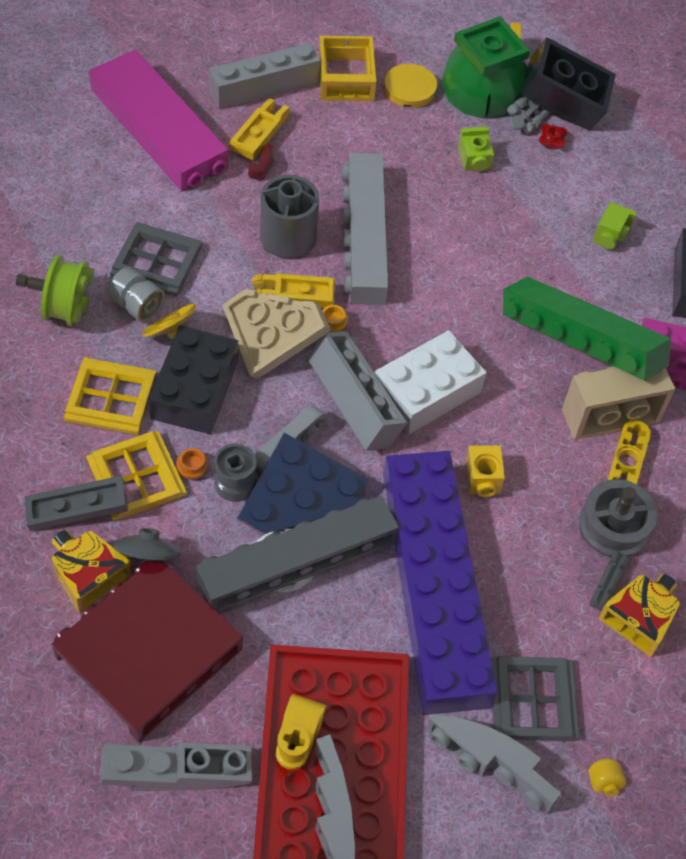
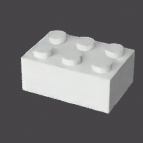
M449 330L374 372L406 420L407 424L403 429L408 435L482 393L487 374Z

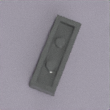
M122 476L24 496L27 527L30 531L128 511L125 481Z

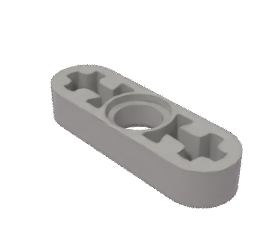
M315 405L307 407L255 453L257 470L262 473L284 432L305 443L322 428L327 415Z

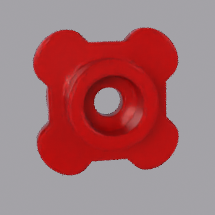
M549 124L541 126L542 135L539 137V142L545 148L556 150L565 146L564 137L567 136L568 131L564 127Z

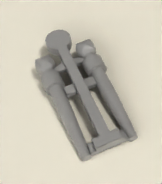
M524 96L518 98L507 109V112L513 116L509 122L510 126L514 130L522 128L527 135L539 127L552 111L545 108L540 112L538 107L541 105L534 104ZM526 105L529 106L527 111L522 110ZM534 112L535 116L530 119L529 115Z

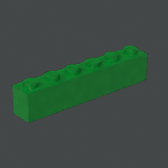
M528 276L503 289V315L642 380L650 378L669 366L671 338Z

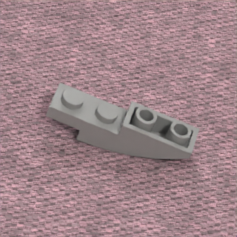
M434 714L430 718L426 730L429 733L430 740L442 750L447 748L457 757L458 764L469 773L475 772L482 777L489 768H492L498 781L505 786L510 787L512 785L523 794L524 802L536 811L541 809L545 814H548L556 804L562 793L535 771L541 758L527 747L493 728L471 720L441 714Z
M179 742L177 747L103 744L101 749L100 785L135 786V791L217 789L245 785L252 782L251 746Z

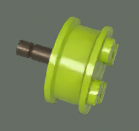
M56 254L50 263L45 280L18 274L15 284L16 286L42 291L40 308L42 320L49 321L51 317L65 320L68 326L74 327L76 323L80 322L82 314L86 315L90 297H87L86 293L88 286L92 285L95 269L89 267L88 261L82 260L77 264L64 261L63 255Z

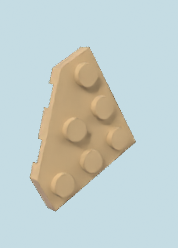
M245 289L222 305L236 340H239V350L249 375L256 380L331 331L321 307L311 301L304 300L302 302L292 300L290 297L275 294L266 295L254 290Z

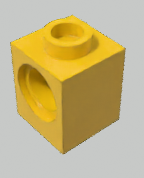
M501 445L469 446L465 460L468 493L478 494L481 497H491L495 494H500L505 480ZM480 471L487 472L490 475L482 474Z

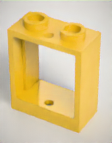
M320 35L318 57L320 59L321 101H374L376 71L373 36ZM327 60H364L365 74H327Z

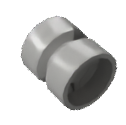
M131 266L121 269L110 281L107 288L108 298L121 308L127 309L128 313L140 322H146L153 317L161 308L165 298V293L161 288L149 280L146 281L145 276Z

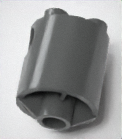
M281 175L272 178L261 190L260 241L263 244L264 251L283 258H303L313 248L317 240L319 192L315 185L306 178L297 175Z

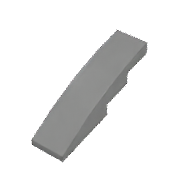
M329 734L316 739L315 754L324 775L317 778L315 791L325 815L317 818L315 830L327 859H355V840L350 799L344 772Z

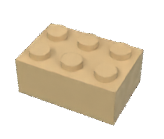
M614 366L595 372L584 371L573 376L562 412L574 440L621 431L624 424L630 420H639L646 425L660 423L675 391V387L666 368L646 380H642Z

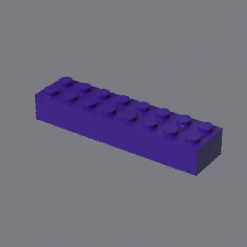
M450 451L388 455L385 460L383 478L388 508L399 526L397 541L394 545L422 714L432 715L491 709L497 696V689Z

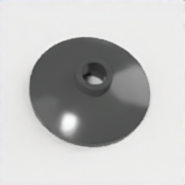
M141 528L139 535L125 536L115 540L113 543V548L117 552L134 558L172 560L181 556V549L177 545L159 537L160 531L151 528Z

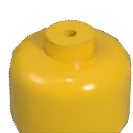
M609 758L600 759L589 767L588 773L595 792H605L606 797L617 796L619 790L625 788L627 781L620 763L616 760Z

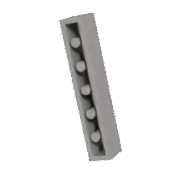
M349 153L348 164H343L342 181L348 182V186H343V203H348V207L343 209V225L349 226V229H344L343 244L344 247H349V252L344 253V270H350V275H345L344 291L345 293H350V304L386 305L388 272L383 154Z

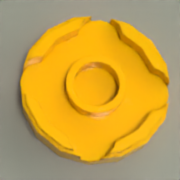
M417 64L394 66L387 72L384 79V92L390 101L402 107L405 104L412 105L411 108L428 105L434 99L437 90V80L434 74L424 66Z

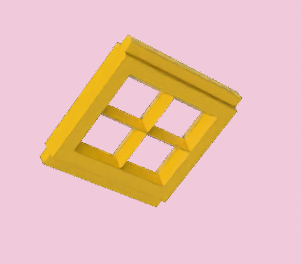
M84 357L65 409L64 422L139 435L157 371ZM90 375L113 379L109 392L86 388ZM125 381L141 384L138 397L115 393L118 382ZM83 395L107 398L103 411L80 407ZM113 399L135 403L132 417L109 413Z
M153 431L93 451L92 454L86 456L95 481L114 477L107 461L124 455L132 474L123 476L125 482L135 480L142 495V499L128 503V511L110 514L112 521L130 517L187 495V491L159 431L154 433ZM147 448L155 466L138 471L130 453ZM158 472L166 490L149 496L141 477Z

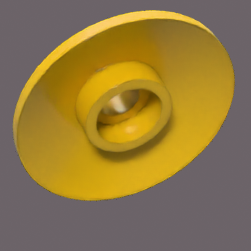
M189 304L171 312L148 326L141 334L143 337H156L167 334L169 339L174 338L178 326H183L195 312L196 304Z

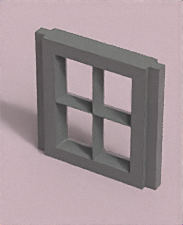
M137 222L112 266L110 277H114L121 269L129 267L127 263L131 256L135 255L151 260L152 263L148 271L135 267L132 268L145 276L146 281L149 280L161 288L164 293L177 297L201 250L203 241ZM140 239L161 245L156 255L135 249ZM169 247L186 252L182 263L161 257L165 248ZM161 263L178 268L174 279L153 273L157 264Z
M491 657L497 689V696L492 706L493 729L514 740H579L572 660L545 657ZM510 671L529 672L530 695H511ZM535 671L554 672L556 696H537ZM512 701L531 702L532 727L513 726ZM538 702L557 703L558 727H539Z

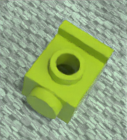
M489 127L461 128L458 149L464 171L491 169L494 152L489 138Z
M610 201L598 224L593 242L605 249L614 250L618 241L624 243L637 212Z

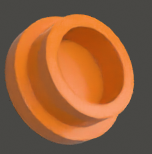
M196 448L184 450L176 461L178 473L182 477L191 480L204 476L209 467L207 456Z

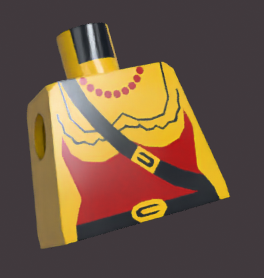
M62 530L52 539L51 543L58 550L51 557L54 572L79 614L108 594L115 585L123 583L132 576L130 561L92 531H86L75 539L67 530Z
M661 574L655 582L645 575H639L607 601L598 619L645 654L652 657L680 605L679 600L671 595L676 589L677 584L672 577L666 574Z

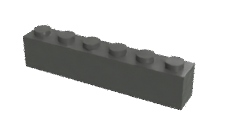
M382 495L373 499L364 498L352 507L344 510H332L323 518L312 522L303 521L286 532H275L254 544L240 545L225 555L208 557L196 565V582L205 601L219 613L396 544L399 526Z

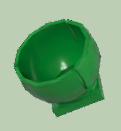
M500 16L455 33L454 42L457 44V47L451 51L442 76V87L448 102L464 114L484 119L490 94L487 119L506 116L509 114L507 112L508 107L514 104L518 98L523 97L520 94L528 70L525 60L529 59L530 49Z

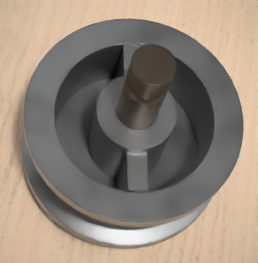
M607 480L595 486L589 493L579 518L580 531L586 543L598 553L612 557L613 553L618 551L630 557L640 552L649 540L650 534L657 523V508L652 497L639 485L626 480Z

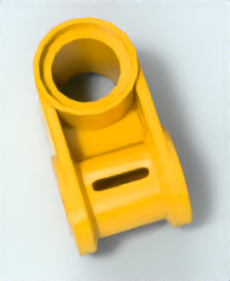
M295 694L291 695L277 741L276 758L282 767L295 770L301 768L306 763L315 736L319 733L327 707L326 704ZM292 744L297 745L295 750L289 749Z

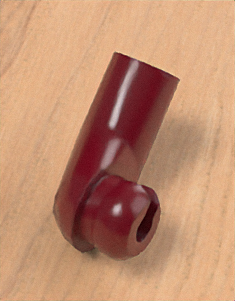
M267 144L262 147L259 164H249L248 176L250 178H257V180L265 178L274 162L275 148L272 145Z

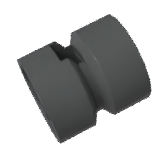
M233 443L225 445L215 455L214 486L218 495L227 501L240 502L246 500L256 484L257 460L254 452L249 447Z

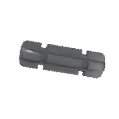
M618 551L613 553L590 600V605L593 608L602 611L607 601L613 597L630 561L627 555Z

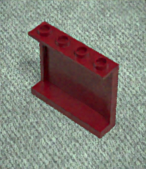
M151 560L138 566L133 576L124 584L119 583L115 585L108 593L107 598L100 604L90 606L82 614L81 619L71 628L66 627L56 635L51 645L55 658L57 660L62 658L128 725L129 733L138 742H141L243 650V636L163 560Z

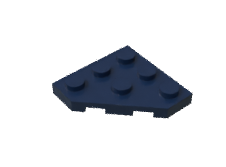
M284 432L236 519L263 534L293 527L303 521H314L323 518L332 510H344L354 506L361 497L369 480Z

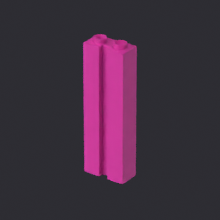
M136 49L89 70L91 90L181 192L190 187L198 186L206 175L209 177L217 176L228 169V149Z

